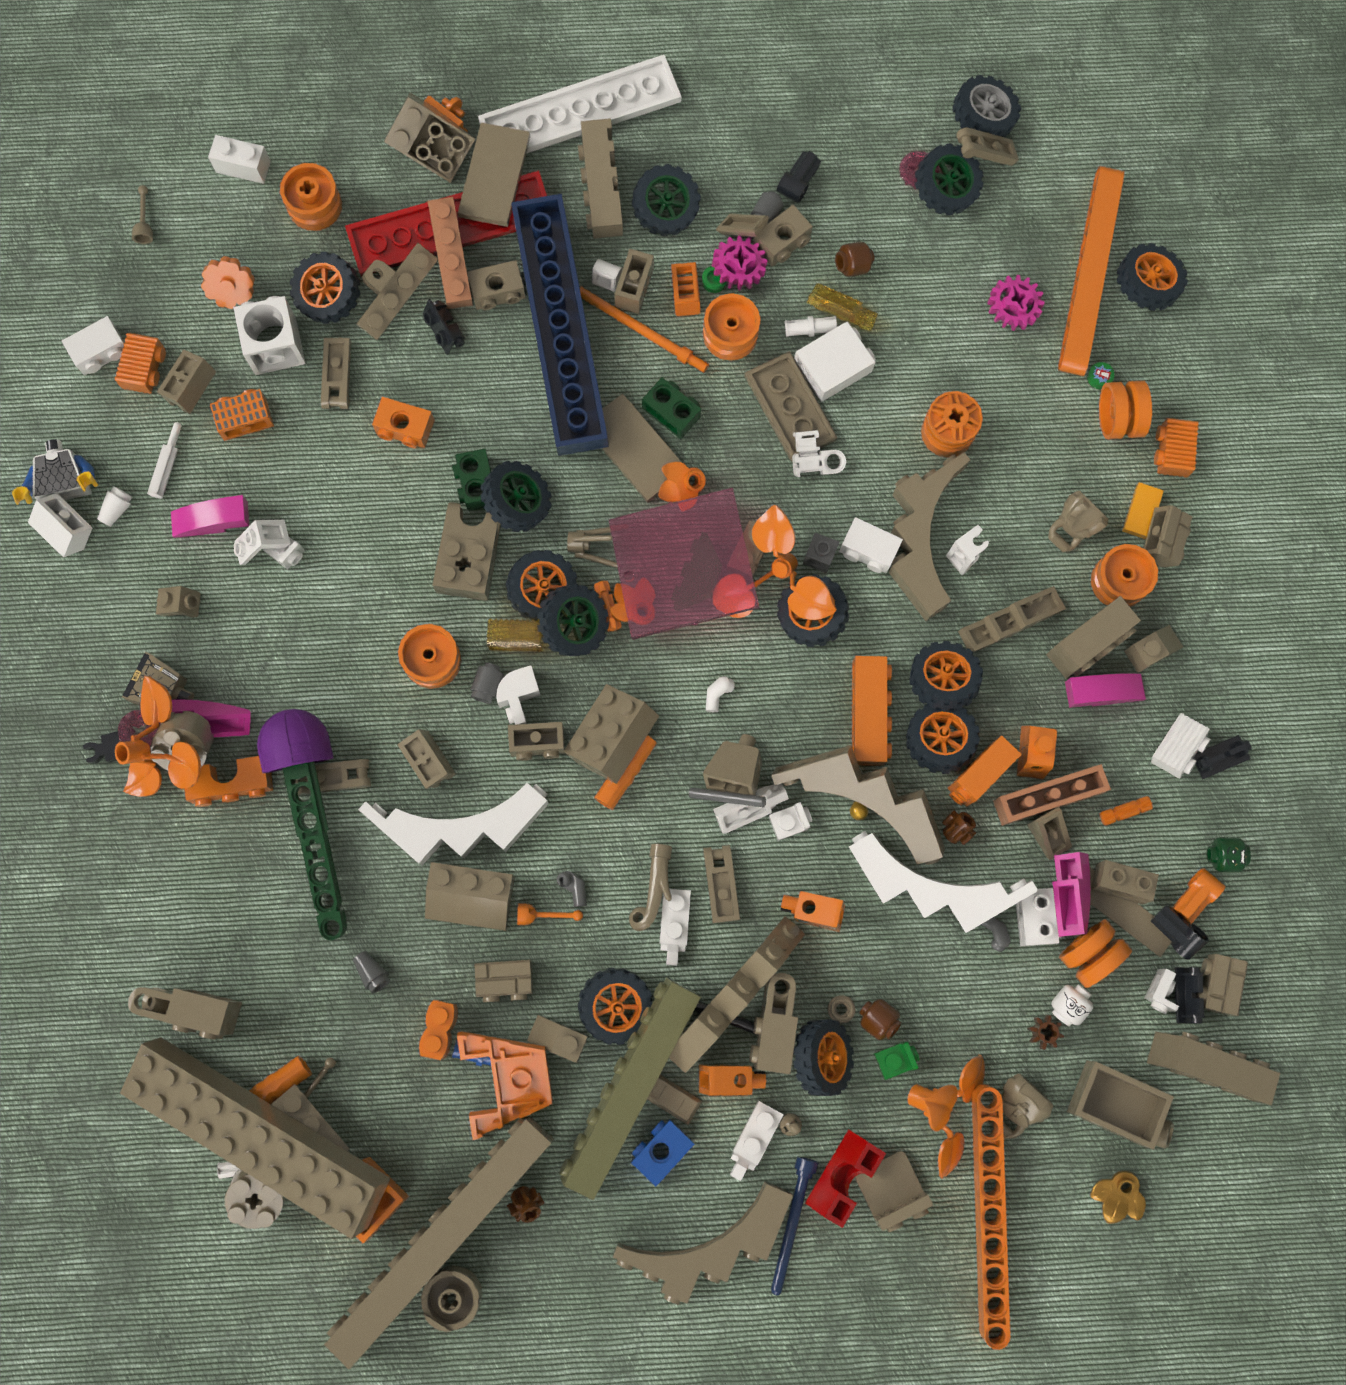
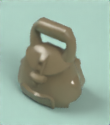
M1076 491L1069 495L1064 502L1062 513L1049 529L1048 539L1061 552H1071L1084 538H1089L1103 530L1107 526L1108 518L1081 491ZM1062 527L1068 535L1073 537L1070 545L1056 532L1058 528Z
M1021 1074L1008 1078L1003 1086V1113L1012 1122L1017 1124L1016 1129L1012 1131L1003 1122L1004 1138H1016L1029 1125L1044 1122V1120L1050 1117L1053 1109L1052 1102ZM988 1120V1124L994 1128L993 1121Z

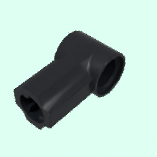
M803 151L790 172L786 171L781 178L776 192L799 204L808 190L809 182L821 165L817 155L811 151Z
M1169 904L1164 906L1151 919V922L1172 941L1171 945L1174 950L1186 960H1190L1209 942L1207 935L1198 926L1192 923L1189 924Z

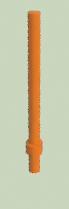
M580 287L583 300L677 356V360L686 365L688 363L701 372H706L709 364L693 355L692 350L685 346L683 348L592 292Z

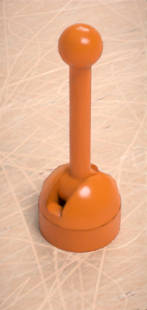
M518 903L517 925H529L536 917L573 918L575 921H580L583 918V913L580 910H576L573 913L537 912L530 904Z

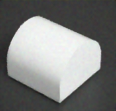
M598 259L592 269V283L615 292L623 268Z

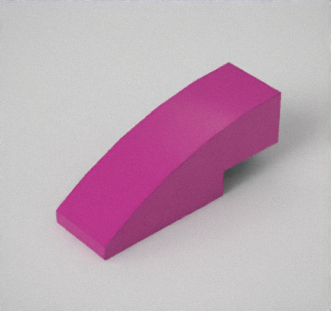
M243 495L230 496L195 503L171 511L172 537L223 533L229 528L249 526L248 501Z
M1141 674L1092 675L1073 677L1065 681L1069 708L1146 700Z
M172 700V712H175L174 714L191 711L201 715L209 722L210 730L214 737L250 734L251 712L248 709L200 700Z
M1082 852L1054 855L1057 881L1053 882L1058 935L1059 937L1087 934L1091 895L1089 855Z

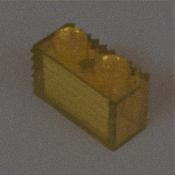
M490 618L487 626L488 648L497 651L542 652L543 640L541 637L543 635L538 631L537 626L540 625L539 619L537 621L533 619L530 622L529 619L526 621L523 619L521 621L511 619L509 621L506 618L503 621L501 618L498 621L496 618L494 620Z

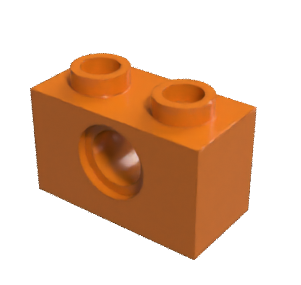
M382 397L372 426L377 436L387 441L396 439L402 441V444L410 448H417V446L425 448L435 420L432 412ZM400 422H409L405 428H397Z

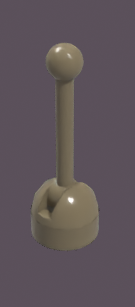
M141 185L138 187L140 194V222L133 226L132 240L139 244H149L153 241V231L151 226L145 223L148 188L145 185Z
M786 1113L779 1123V1128L783 1134L795 1136L800 1133L802 1122L796 1114Z

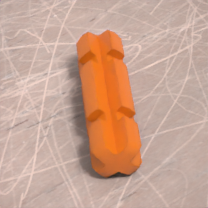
M600 581L594 584V590L598 593L599 598L603 599L605 610H608L609 617L606 618L607 622H609V627L606 630L608 632L617 631L622 625L621 621L616 619L610 612V608L615 605L613 595L609 594L611 591L609 582Z
M1145 796L1136 801L1116 806L1113 810L1110 808L1102 811L1099 815L1103 825L1115 823L1116 820L1121 821L1138 815L1140 812L1144 813L1152 810L1153 805L1150 798Z

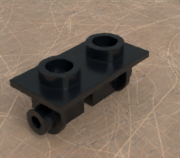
M428 299L423 311L424 321L435 334L437 344L443 348L446 355H449L452 346L455 345L456 348H459L465 344V337L457 323L447 324L453 322L454 318L446 304L440 300L433 303L431 299Z
M1237 735L1205 749L1203 753L1197 752L1193 759L1197 761L1195 765L1202 780L1251 759L1248 753L1252 750V746L1248 740L1243 741Z
M1174 967L1176 973L1175 999L1176 1005L1179 1006L1176 1012V1023L1203 1024L1202 1018H1205L1204 998H1196V993H1203L1204 973H1201L1200 967Z

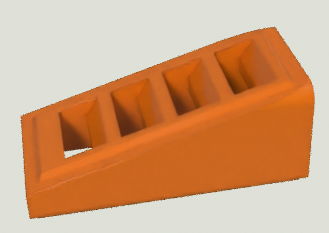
M696 262L671 264L675 315L688 316L700 314ZM692 274V276L677 277V275Z

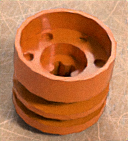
M959 391L945 392L938 396L930 405L921 428L922 440L926 447L934 454L949 458L954 454L957 457L966 452L981 429L983 421L982 411L977 401L967 393Z

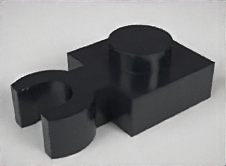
M126 728L101 735V744L93 742L84 744L83 749L85 750L95 749V755L87 758L86 762L96 764L103 757L109 763L117 761L115 747L119 742L131 741L130 730Z

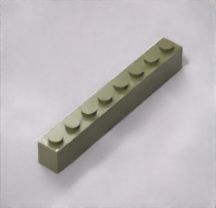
M667 977L664 982H660L656 987L653 995L655 999L651 1007H647L644 1010L640 1019L642 1023L637 1033L633 1032L627 1043L628 1050L624 1058L620 1057L615 1064L613 1070L615 1075L610 1083L607 1082L604 1085L600 1094L602 1099L598 1107L590 1111L587 1118L588 1125L584 1133H580L575 1139L573 1154L570 1159H565L560 1168L559 1174L561 1175L560 1179L563 1185L591 1200H594L701 998L694 991Z

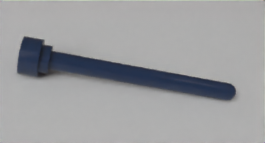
M797 1156L794 1167L797 1169L796 1175H798L771 1286V1292L776 1296L782 1293L808 1181L812 1179L813 1174H816L819 1164L815 1160Z

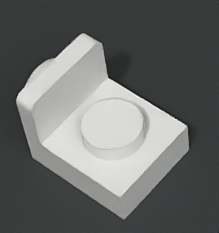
M290 537V545L287 548L263 549L287 570L299 563L303 556L302 553L305 551L297 541Z
M801 802L768 816L778 841L807 831L810 828L809 823L812 822L807 806L803 808Z
M1168 969L1157 970L1144 999L1152 1002L1151 1007L1164 1014L1167 1011L1177 1012L1179 1006L1165 999L1166 996L1172 993L1176 983L1173 980L1176 973Z

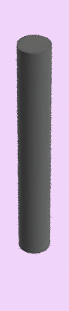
M692 787L689 790V797L694 799L763 808L766 805V797Z

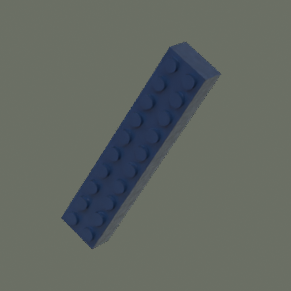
M562 193L511 202L558 456L609 447Z

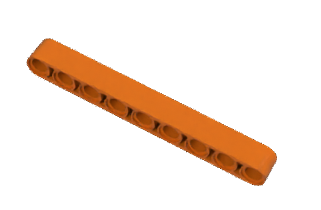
M1099 166L1094 178L1058 364V371L1084 376L1088 368L1123 185L1124 171Z
M982 1084L978 1085L972 1092L979 1331L989 1347L1000 1350L1005 1348L1010 1342L1002 1096L998 1090L990 1085ZM991 1091L993 1094L992 1102L986 1106L982 1105V1094ZM992 1120L994 1123L993 1131L989 1134H983V1123ZM990 1149L994 1150L995 1158L993 1161L984 1163V1152ZM988 1179H995L996 1186L994 1190L985 1192L983 1188L984 1183ZM990 1208H996L997 1215L995 1219L986 1221L984 1217L985 1212ZM993 1237L997 1238L998 1244L996 1248L986 1250L987 1240ZM992 1267H997L999 1269L997 1277L991 1280L987 1279L988 1270ZM992 1297H999V1305L994 1309H989L987 1307L988 1301ZM993 1327L1001 1328L998 1337H988L990 1329Z

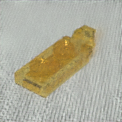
M819 283L815 285L807 300V303L813 305L816 309L829 312L839 319L854 323L859 328L871 331L877 320L878 313L862 306L863 302Z

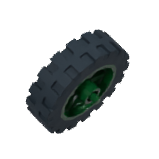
M950 143L943 147L939 145L929 152L918 164L919 169L915 173V178H917L915 187L916 190L919 189V198L921 201L924 199L925 205L929 209H935L937 214L946 213L947 216L954 213L959 214L971 206L981 194L979 191L983 188L984 182H982V177L984 176L983 171L979 168L980 163L973 157L964 158L961 151L962 146L960 145L956 147ZM946 164L952 166L950 171H948ZM937 165H939L942 174L935 172ZM963 180V187L957 181ZM953 188L961 195L953 196Z
M665 164L664 166L656 165L651 170L645 171L634 188L632 207L635 210L634 215L636 219L638 218L641 221V226L650 229L649 232L652 234L659 233L661 236H668V234H672V236L677 235L680 231H684L689 227L699 211L701 197L697 191L698 185L696 182H693L692 176L688 172L686 174L682 171L683 168L677 166L675 168L671 164ZM664 183L663 194L654 187L656 184ZM669 184L678 189L672 193L669 191ZM652 191L660 199L648 201L649 192ZM681 193L684 202L674 200V197ZM658 205L660 208L658 213H654L650 206ZM671 205L683 208V210L676 216ZM663 210H668L671 218L661 217Z
M505 461L502 465H497L484 479L485 482L481 486V491H483L481 500L485 502L484 508L486 512L492 515L491 519L495 523L498 521L502 528H510L513 532H519L520 530L527 532L531 528H535L549 514L547 511L552 506L550 502L552 498L551 492L547 489V482L540 478L542 475L538 471L534 472L530 465H522L519 461H514L513 463ZM508 482L509 488L504 486L503 483Z
M569 585L558 587L555 591H551L546 595L548 598L540 604V607H542L541 612H538L537 615L540 625L537 626L538 631L543 635L541 637L543 642L550 645L548 647L550 650L559 652V655L563 656L587 655L591 653V650H596L600 646V641H604L606 634H604L605 630L609 627L606 617H609L608 610H605L603 606L605 605L603 599L597 597L598 593L596 591L588 590V587L583 585ZM569 601H572L571 613L564 606ZM578 604L584 609L579 614H577ZM560 612L564 614L561 620H559ZM560 624L566 627L564 632H562ZM579 627L586 629L582 636ZM572 629L576 640L568 638Z

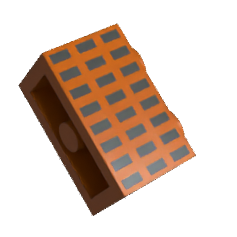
M249 389L242 392L241 395L234 397H222L217 402L210 404L217 431L224 441L274 426L267 400L260 389Z

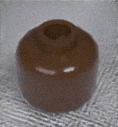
M859 241L844 244L835 255L836 268L846 277L865 275L870 271L874 263V252L865 242Z
M877 999L873 1003L870 1001L866 1002L859 1013L863 1016L860 1023L862 1029L877 1040H884L885 1038L890 1040L902 1024L899 1020L900 1012L883 999Z

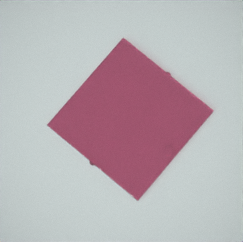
M733 487L609 519L629 629L633 640L690 625L696 626L702 622L760 608Z

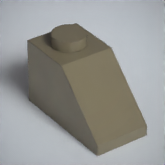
M1170 625L1134 643L1124 652L1137 673H1140L1182 649L1183 645Z
M537 1015L527 1041L535 1045L545 1046L547 1051L577 1063L588 1035Z

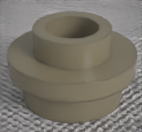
M836 996L828 1004V1014L832 1020L847 1023L855 1015V1005L847 996ZM839 1004H843L846 1007V1012L843 1015L838 1014L836 1011V1007Z

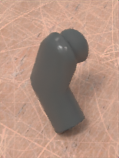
M570 871L560 873L557 876V883L560 887L567 889L573 894L574 907L587 906L584 880Z
M993 917L981 924L992 931L994 939L991 946L994 950L1003 952L1006 947H1009L1011 940L1007 927L1003 922Z

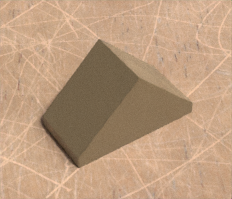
M1059 807L1027 824L1049 860L1053 859L1054 855H1060L1072 848L1062 810Z

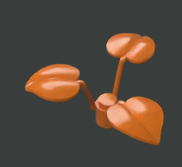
M777 505L771 506L754 524L752 538L758 549L765 553L773 551V555L778 557L772 563V570L749 586H747L745 578L739 574L725 577L719 582L714 591V606L718 611L734 618L746 617L754 610L756 605L755 595L750 590L773 575L781 579L789 576L790 588L794 592L788 597V605L794 614L809 620L822 619L832 615L837 609L828 587L821 579L814 576H805L795 586V576L797 575L795 570L797 569L798 561L793 554L789 553L795 545V532L786 514Z
M144 676L140 709L144 723L152 726L137 735H132L131 741L119 742L115 747L116 760L120 764H130L128 780L123 792L139 797L150 796L158 792L162 776L152 759L170 760L168 774L171 782L181 789L191 788L199 781L198 779L201 774L200 758L196 749L191 744L176 742L172 747V755L150 754L148 743L140 740L159 727V722L168 721L172 712V699L168 690L152 677Z
M981 1054L972 1058L963 1068L959 1080L960 1089L958 1091L956 1086L951 1084L939 1089L934 1088L933 1090L915 1084L908 1095V1104L924 1111V1116L928 1117L931 1129L934 1131L943 1129L947 1134V1139L941 1144L938 1155V1169L941 1179L953 1171L964 1152L965 1141L963 1134L959 1132L954 1134L946 1124L950 1119L957 1097L962 1096L963 1102L969 1103L972 1101L973 1090L978 1085L983 1084L985 1065Z

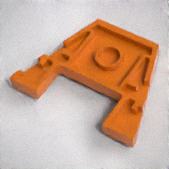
M458 1032L457 1040L460 1060L490 1057L497 1101L496 1109L470 1112L469 1120L472 1140H477L483 1137L485 1133L496 1128L500 1129L504 1124L517 1118L526 1117L552 1104L553 1097L545 1046L468 1032Z

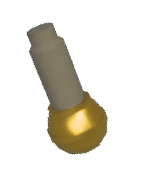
M855 801L850 808V815L855 820H863L868 815V809L863 804Z

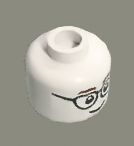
M1079 984L1075 988L1071 985H1065L1052 1000L1051 1004L1054 1008L1052 1013L1069 1027L1071 1024L1080 1025L1093 1010V1004L1089 1000L1091 994Z

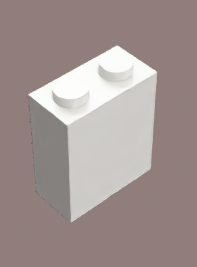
M848 321L796 351L794 358L804 378L821 402L870 374L875 365L873 352L870 348H865L861 342L860 333L855 327L852 328Z

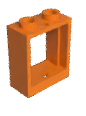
M1001 735L947 788L951 792L950 797L960 806L964 804L968 807L977 801L1022 754Z

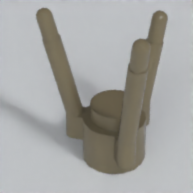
M629 525L591 530H577L576 532L569 531L567 550L568 552L575 553V558H584L607 566L620 568L621 565L619 563L585 553V550H590L591 541H610L613 539L611 535L597 534L628 530L630 527Z

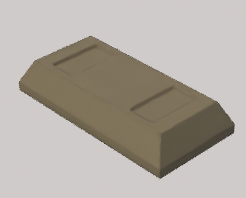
M729 214L716 228V231L723 235L756 237L767 226L769 217L765 215Z
M662 1075L658 1077L647 1098L648 1101L689 1125L702 1103V1100Z

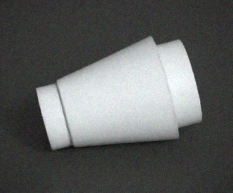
M113 486L111 491L107 490L97 519L111 527L131 505L130 500L132 496Z

